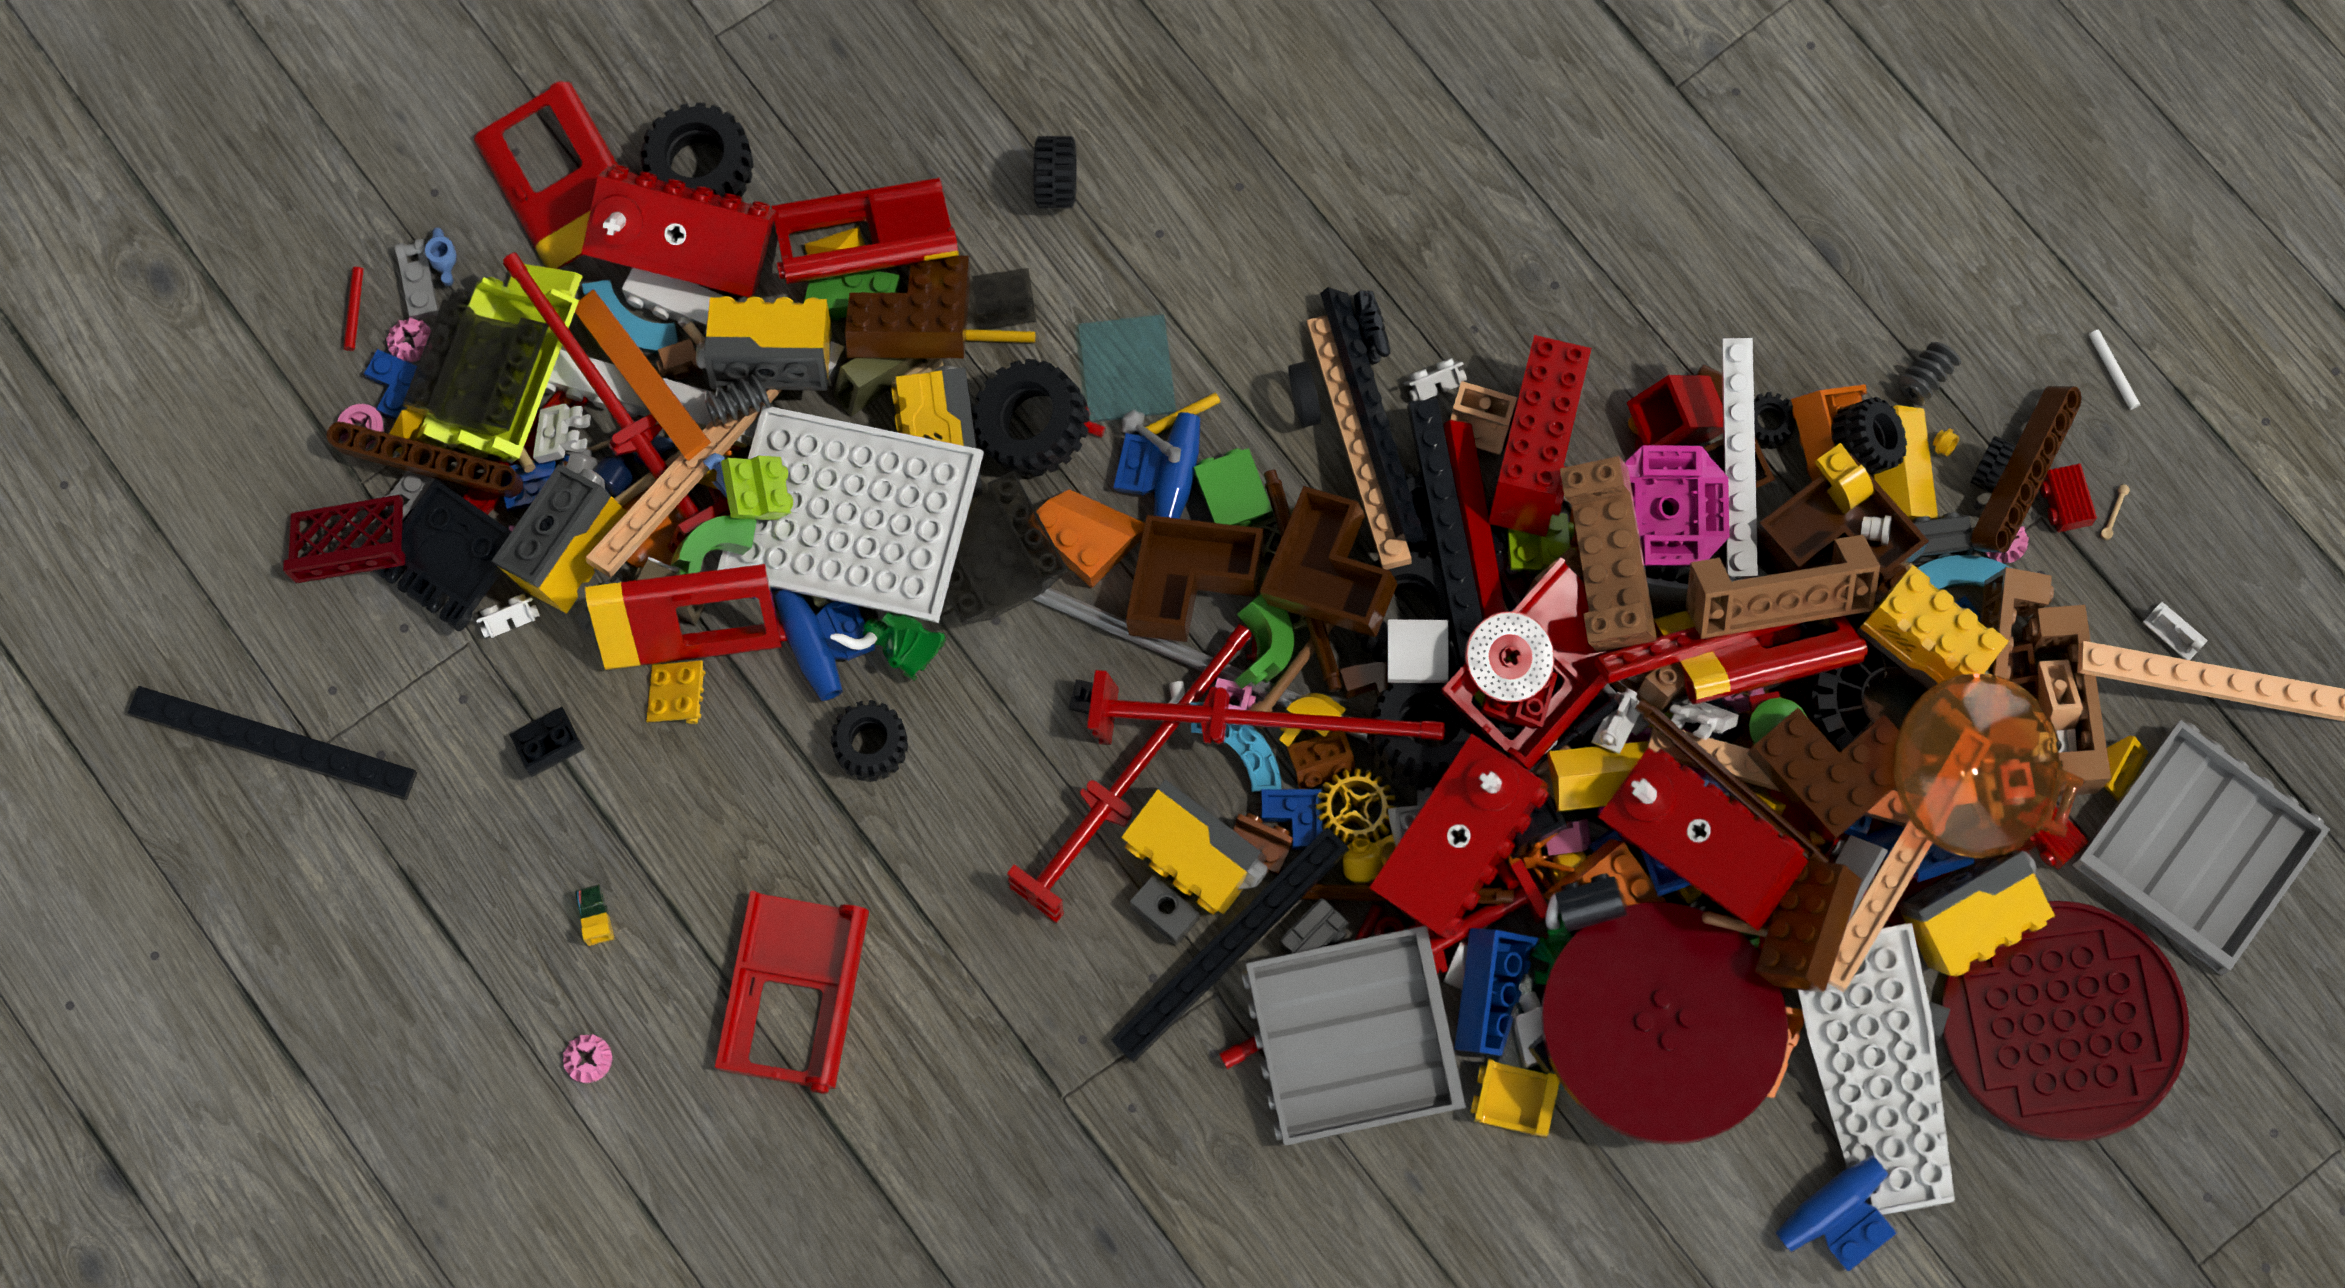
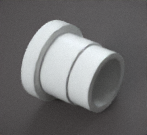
M1885 515V518L1864 516L1861 535H1864L1865 539L1881 542V545L1887 546L1892 516Z

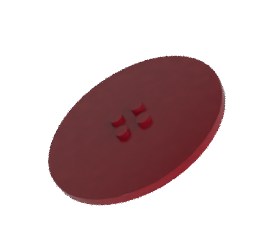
M2048 901L2055 916L2046 921V926L2036 931H2030L2028 928L2021 933V940L2010 946H2004L2002 943L1996 947L1995 955L1985 961H1978V959L1971 961L1970 969L1962 975H1947L1942 992L1941 1006L1949 1008L1950 1012L1942 1037L1951 1065L1962 1084L1982 1107L2007 1125L2024 1133L2055 1141L2074 1142L2104 1138L2119 1133L2145 1118L2162 1102L2172 1089L2182 1070L2188 1050L2190 1034L2187 1002L2181 983L2169 960L2159 947L2136 926L2116 914L2092 905L2071 901Z
M1664 902L1629 905L1626 907L1627 916L1581 929L1567 943L1555 961L1544 988L1541 1008L1542 1035L1548 1058L1559 1081L1573 1100L1591 1117L1619 1134L1644 1142L1665 1145L1689 1144L1716 1137L1734 1128L1750 1116L1765 1100L1775 1085L1782 1069L1788 1042L1787 1012L1779 986H1773L1755 972L1761 954L1755 946L1739 931L1704 923L1702 920L1704 911L1689 906Z

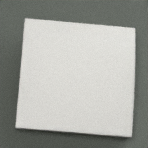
M1388 619V683H1448V620Z

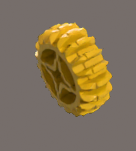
M1357 768L1354 771V776L1350 777L1348 770H1344L1343 780L1336 774L1333 775L1332 782L1334 785L1325 782L1323 788L1327 793H1318V797L1322 799L1323 803L1316 804V809H1322V814L1318 815L1317 818L1322 820V823H1326L1323 826V831L1328 827L1337 837H1341V841L1346 845L1347 840L1354 841L1359 838L1368 840L1372 838L1376 843L1381 840L1379 833L1386 836L1389 834V829L1386 826H1390L1388 809L1397 808L1390 805L1395 802L1396 798L1394 795H1386L1391 789L1389 785L1379 787L1382 783L1381 776L1376 777L1374 781L1371 780V771H1367L1365 777H1361L1360 769ZM1350 788H1361L1367 790L1368 793L1357 795ZM1340 793L1345 807L1339 812L1338 816L1334 817L1331 805L1335 797ZM1378 801L1381 815L1372 824L1367 811L1373 807V803ZM1351 804H1354L1355 807L1362 806L1361 813H1358L1356 810L1351 812ZM1354 822L1363 830H1351L1341 824L1346 825L1347 823Z

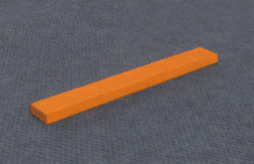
M593 289L580 299L575 310L577 316L683 456L690 461L712 442L599 294Z

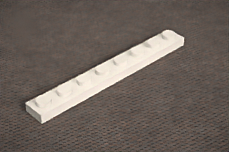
M1727 338L1721 340L1724 473L1728 477L1730 537L1726 540V572L1732 577L1758 576L1753 338Z

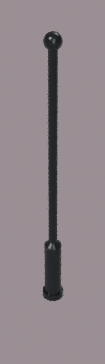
M1613 696L1609 697L1607 702L1578 723L1571 734L1549 751L1560 750L1575 737L1583 736L1616 709L1618 710L1620 705ZM1547 752L1529 770L1530 772L1548 759Z

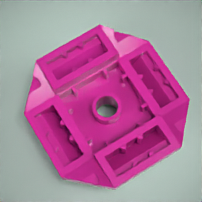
M1642 445L1624 462L1629 470L1644 566H1690L1691 562L1708 560L1730 537L1728 477L1709 457V454L1702 446ZM1663 501H1667L1673 506V514L1671 516L1663 512Z

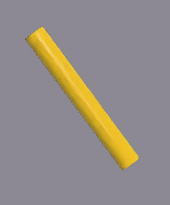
M967 329L966 341L1035 343L1036 332Z
M1215 392L1146 426V428L1156 435L1172 427L1178 413L1186 412L1197 415L1221 403Z

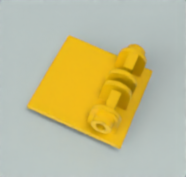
M702 660L652 665L646 722L686 719L688 724L698 723V719L701 718V704L699 702L703 701L700 693L704 692V688H702L703 676L706 674L703 670Z

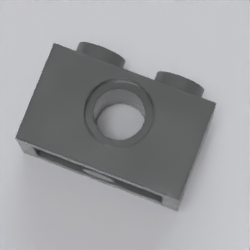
M1153 874L1130 900V908L1177 946L1199 921L1200 915L1197 911L1199 907L1189 897L1185 896L1182 899L1174 892L1176 888L1169 880L1164 877L1158 879ZM1164 902H1170L1175 906V910L1170 914H1163L1158 908Z

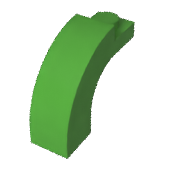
M729 515L716 517L702 523L678 545L670 566L681 568L676 575L698 573L701 570V564L707 552L725 550L744 555L752 548L757 520L731 518Z
M1260 594L1237 614L1251 630L1257 644L1255 661L1234 680L1241 689L1250 682L1254 686L1262 680L1266 683L1269 682L1286 667L1293 652L1294 634L1287 611L1268 605Z

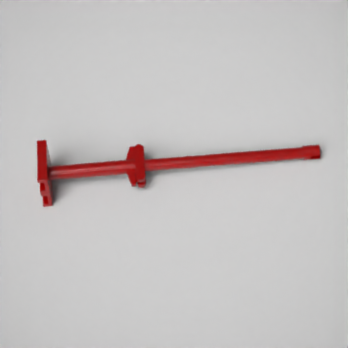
M513 252L503 259L502 264L512 278L516 279L622 429L612 436L609 443L610 449L613 450L616 456L636 452L655 480H657L666 471L668 466L651 441L663 428L660 424L656 425L657 420L652 414L634 422L527 271L528 268L518 254ZM687 494L675 507L684 519V522L677 526L667 548L674 555L682 540L699 525L716 517L728 516L726 513L729 511L728 499L724 498L700 512Z
M1241 624L1237 625L1226 639L1223 647L1177 704L1191 705V702H1198L1236 652L1240 651L1252 636V633ZM1163 721L1109 790L1094 780L1087 783V790L1083 788L1079 793L1090 807V812L1036 879L1014 864L1007 872L1009 876L1008 882L1011 884L1009 888L1057 923L1064 915L1063 902L1050 889L1105 820L1126 827L1128 821L1132 818V808L1122 801L1121 797L1181 722Z
M1095 670L1087 725L1088 729L1093 730L1092 735L1095 738H1099V744L1102 745L1112 744L1115 718L1201 723L1204 742L1211 744L1212 739L1216 744L1224 742L1227 724L1411 736L1432 740H1443L1445 731L1444 722L1435 721L1413 722L1229 709L1230 696L1226 689L1222 687H1211L1203 706L1117 700L1119 688L1109 673L1102 670Z
M1522 860L1511 864L1509 867L1519 882L1514 890L1513 904L1502 903L1501 906L1488 904L1462 918L1465 921L1456 936L1450 934L1448 939L1437 933L1434 934L1427 927L1437 974L1440 970L1442 973L1448 971L1444 949L1468 937L1470 928L1482 929L1524 905L1527 906L1536 924L1546 920L1548 905ZM1419 921L1414 922L1415 925L1409 926L1408 929L1423 927L1425 925ZM1255 1036L1240 1044L1233 1045L1219 1055L1226 1068L1229 1069L1261 1049H1257Z

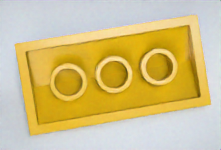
M1892 406L1896 410V414L1900 416L1901 423L1905 428V438L1907 439V446H1905L1907 450L1906 456H1903V462L1898 464L1897 467L1875 474L1873 479L1912 522L1913 519L1922 516H1929L1930 520L1938 519L1924 408Z
M1649 741L1626 743L1620 754L1601 746L1548 751L1547 757L1557 812L1605 807L1647 750Z

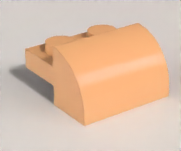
M1461 381L1450 420L1471 423L1476 449L1501 456L1518 397Z

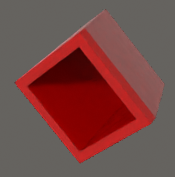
M1667 375L1626 402L1644 445L1690 446L1711 441L1723 433V405L1710 376Z

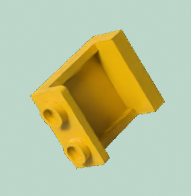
M1488 1059L1487 1066H1480L1477 1083L1483 1084L1480 1096L1474 1095L1470 1113L1476 1114L1475 1122L1547 1138L1560 1083L1557 1075L1531 1071Z

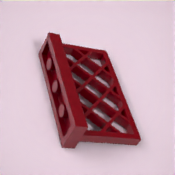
M399 494L291 513L289 558L283 562V571L295 583H302L405 565V554L401 550L402 496ZM394 505V512L386 520L379 516L386 506ZM359 511H368L369 514L358 525L351 520ZM340 515L342 518L331 530L324 525L331 516ZM376 518L382 524L370 536L364 530ZM312 519L315 522L304 534L299 532L300 521ZM349 523L355 529L342 540L337 534ZM320 528H323L328 533L315 545L310 539ZM390 529L393 532L392 542L380 544L377 540ZM361 533L368 538L359 548H352L350 546ZM333 538L341 543L333 552L325 553L323 551ZM306 543L313 547L306 557L298 558V551Z

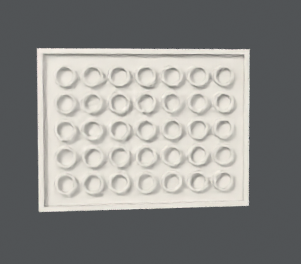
M763 405L748 459L758 455L781 457L782 465L788 469L786 487L787 492L793 497V507L791 508V514L778 520L754 519L757 521L752 548L744 555L723 550L717 570L765 564L770 587L939 623L984 452L981 449L775 407L767 408V406Z

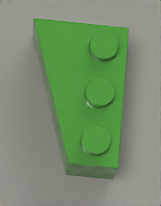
M870 270L810 280L804 302L812 297L827 299L830 319L838 321L841 318L847 317L849 293H901L902 286L899 275Z

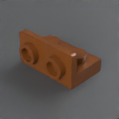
M1335 731L1329 733L1326 737L1321 735L1291 744L1289 747L1286 746L1299 789L1316 787L1325 782H1330L1335 774L1340 779H1343L1344 770H1348L1350 776L1354 775L1356 769L1354 755L1345 732Z
M1247 813L1246 816L1238 814L1233 831L1265 854L1267 858L1264 864L1267 866L1268 872L1278 876L1292 848L1293 837L1289 836L1290 832L1280 826L1274 825L1273 828L1262 824V819L1253 814Z

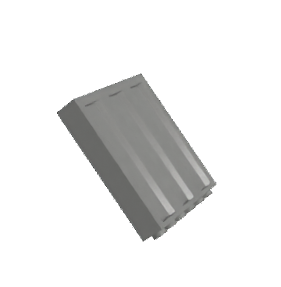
M2180 720L2165 735L2091 837L2090 842L2073 862L2072 866L2222 976L2233 968L2330 831V828L2324 825L2323 819L2318 815L2308 813L2302 809L2295 798L2286 794L2283 795L2276 790L2270 780L2262 776L2258 777L2250 771L2249 766L2244 761L2232 758L2224 752L2225 749L2221 744L2202 736L2195 725Z
M1427 926L1246 963L1247 970L1241 971L1245 989L1251 988L1253 1000L1248 1001L1251 1019L1257 1018L1260 1030L1254 1031L1257 1049H1264L1266 1060L1260 1061L1264 1080L1270 1079L1272 1091L1267 1092L1270 1110L1276 1109L1279 1120L1273 1122L1276 1140L1282 1139L1284 1146L1466 1108Z

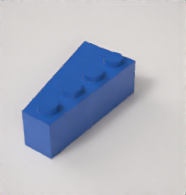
M1470 928L1454 1050L1502 1056L1514 1019L1510 1014L1513 1006L1519 1003L1522 991L1518 989L1523 974H1528L1531 962L1528 961L1531 948L1536 947L1539 938L1499 930Z

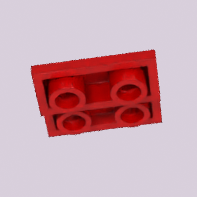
M1505 660V663L1512 662L1514 664L1513 661ZM1552 672L1544 688L1533 697L1524 701L1505 703L1493 700L1485 695L1480 712L1489 717L1512 724L1541 729L1544 725L1558 674Z

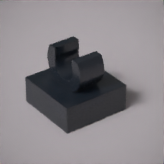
M1076 679L1069 710L1089 714L1093 688L1092 682Z

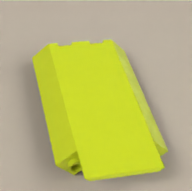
M525 264L531 277L569 328L579 302L574 297L583 275L571 271ZM510 275L505 287L503 286L504 283L497 278L483 277L476 283L416 439L451 451L454 448H459L466 451V454L487 459L488 454H492L501 458L502 462L513 463L520 458L562 344L516 279H513Z

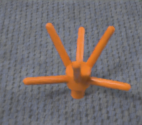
M1558 833L1540 841V843H1535L1529 852L1515 859H1512L1511 855H1509L1510 865L1522 860L1527 869L1533 868L1547 890L1552 885L1539 866L1568 873L1575 872L1573 867L1549 862L1553 860L1555 855H1542L1540 848Z

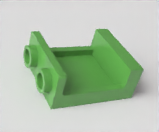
M1240 448L1228 451L1224 457L1215 460L1214 458H1206L1201 460L1197 466H1194V477L1199 483L1213 523L1248 527L1273 516L1272 507L1249 448L1244 450Z

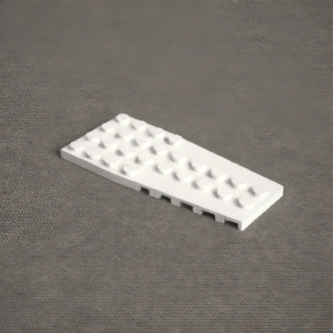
M1912 923L1883 928L1844 993L1830 984L1827 985L1825 993L1798 989L1809 1042L1847 1169L1874 1155L1889 1174L1865 1201V1203L1876 1207L1882 1215L1950 1203L1955 1200L1932 1017Z

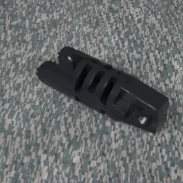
M1361 290L1353 295L1356 320L1359 324L1362 341L1367 349L1366 353L1370 365H1376L1381 361L1382 357L1390 355L1391 350L1383 317L1381 316V309L1378 306L1373 291Z

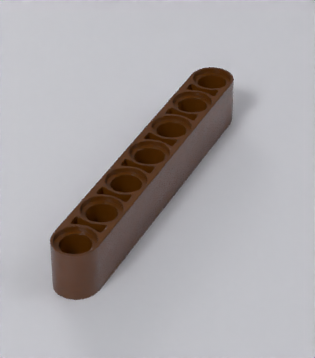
M2048 386L2043 391L2008 464L1973 530L1971 541L1976 551L2005 553L2011 547L2081 406L2082 396L2079 388L2074 386Z
M346 422L333 423L327 430L328 442L345 455L507 498L517 496L523 489L522 478L508 465ZM345 433H349L348 439L343 443H339L340 437ZM372 440H376L375 446L367 451V444ZM403 447L401 455L393 458L394 451L397 448ZM429 454V461L424 465H420L421 458ZM452 462H457L456 469L452 472H447L448 465ZM485 469L484 475L480 479H474V475L478 470ZM512 476L511 483L508 486L501 487L502 480L505 477Z

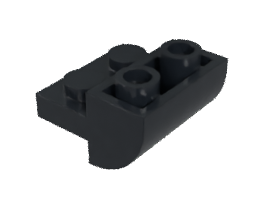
M563 707L509 734L531 778L585 750Z
M1550 795L1540 809L1535 806L1529 815L1532 818L1529 827L1523 834L1518 832L1512 841L1515 844L1510 854L1512 859L1529 852L1535 843H1540V841L1567 828V822L1560 811L1557 812L1556 804Z
M1608 873L1600 874L1590 878L1591 883L1579 886V882L1569 883L1561 886L1562 891L1555 893L1558 907L1568 932L1628 915L1626 900L1615 876L1609 877Z

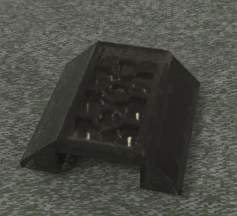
M443 300L403 405L440 424L490 436L508 432L549 326L547 323L520 318L518 324L477 315L468 305Z
M1014 470L987 483L989 491L971 500L946 593L962 625L991 620L1043 594L1068 572L1065 563Z

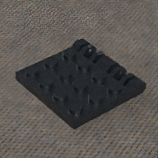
M435 479L402 524L401 550L405 554V565L373 570V572L391 584L397 582L399 577L402 576L397 585L398 590L406 592L408 597L422 607H426L433 614L441 609L448 595L450 598L441 610L439 618L456 631H462L470 622L472 612L501 574L502 570L492 560L512 531Z

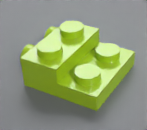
M758 455L752 459L726 458L721 461L731 518L778 520L791 514L794 501L792 495L787 492L786 480L788 478V469L782 465L781 457Z
M1560 513L1559 517L1551 516L1546 537L1505 528L1509 546L1507 549L1508 565H1510L1511 570H1518L1517 573H1521L1522 570H1528L1531 575H1539L1570 548V540L1574 536L1573 522H1568L1566 513Z

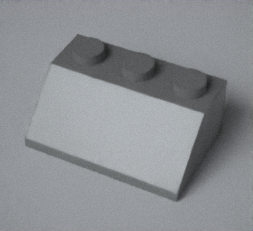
M1851 835L1844 841L1839 839L1831 853L1835 857L1832 863L1844 864L1862 879L1850 918L1888 852L1883 847Z

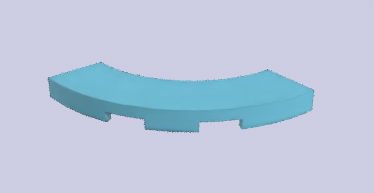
M610 279L582 284L584 296L594 289L637 346L644 352L659 354L658 349L678 343L675 323L649 322L630 313L617 299Z
M1954 555L1935 559L1923 564L1918 569L1930 578V583L1937 589L1965 585L1984 588L1985 580L2009 566L1981 556Z
M1191 702V705L1203 706L1204 702ZM1191 723V732L1203 734L1201 723ZM1227 724L1224 743L1230 745L1243 761L1250 777L1251 791L1261 792V789H1282L1278 763L1272 749L1262 734L1252 725Z

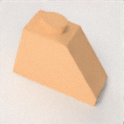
M2069 660L2039 661V709L2045 730L2075 729L2083 707Z

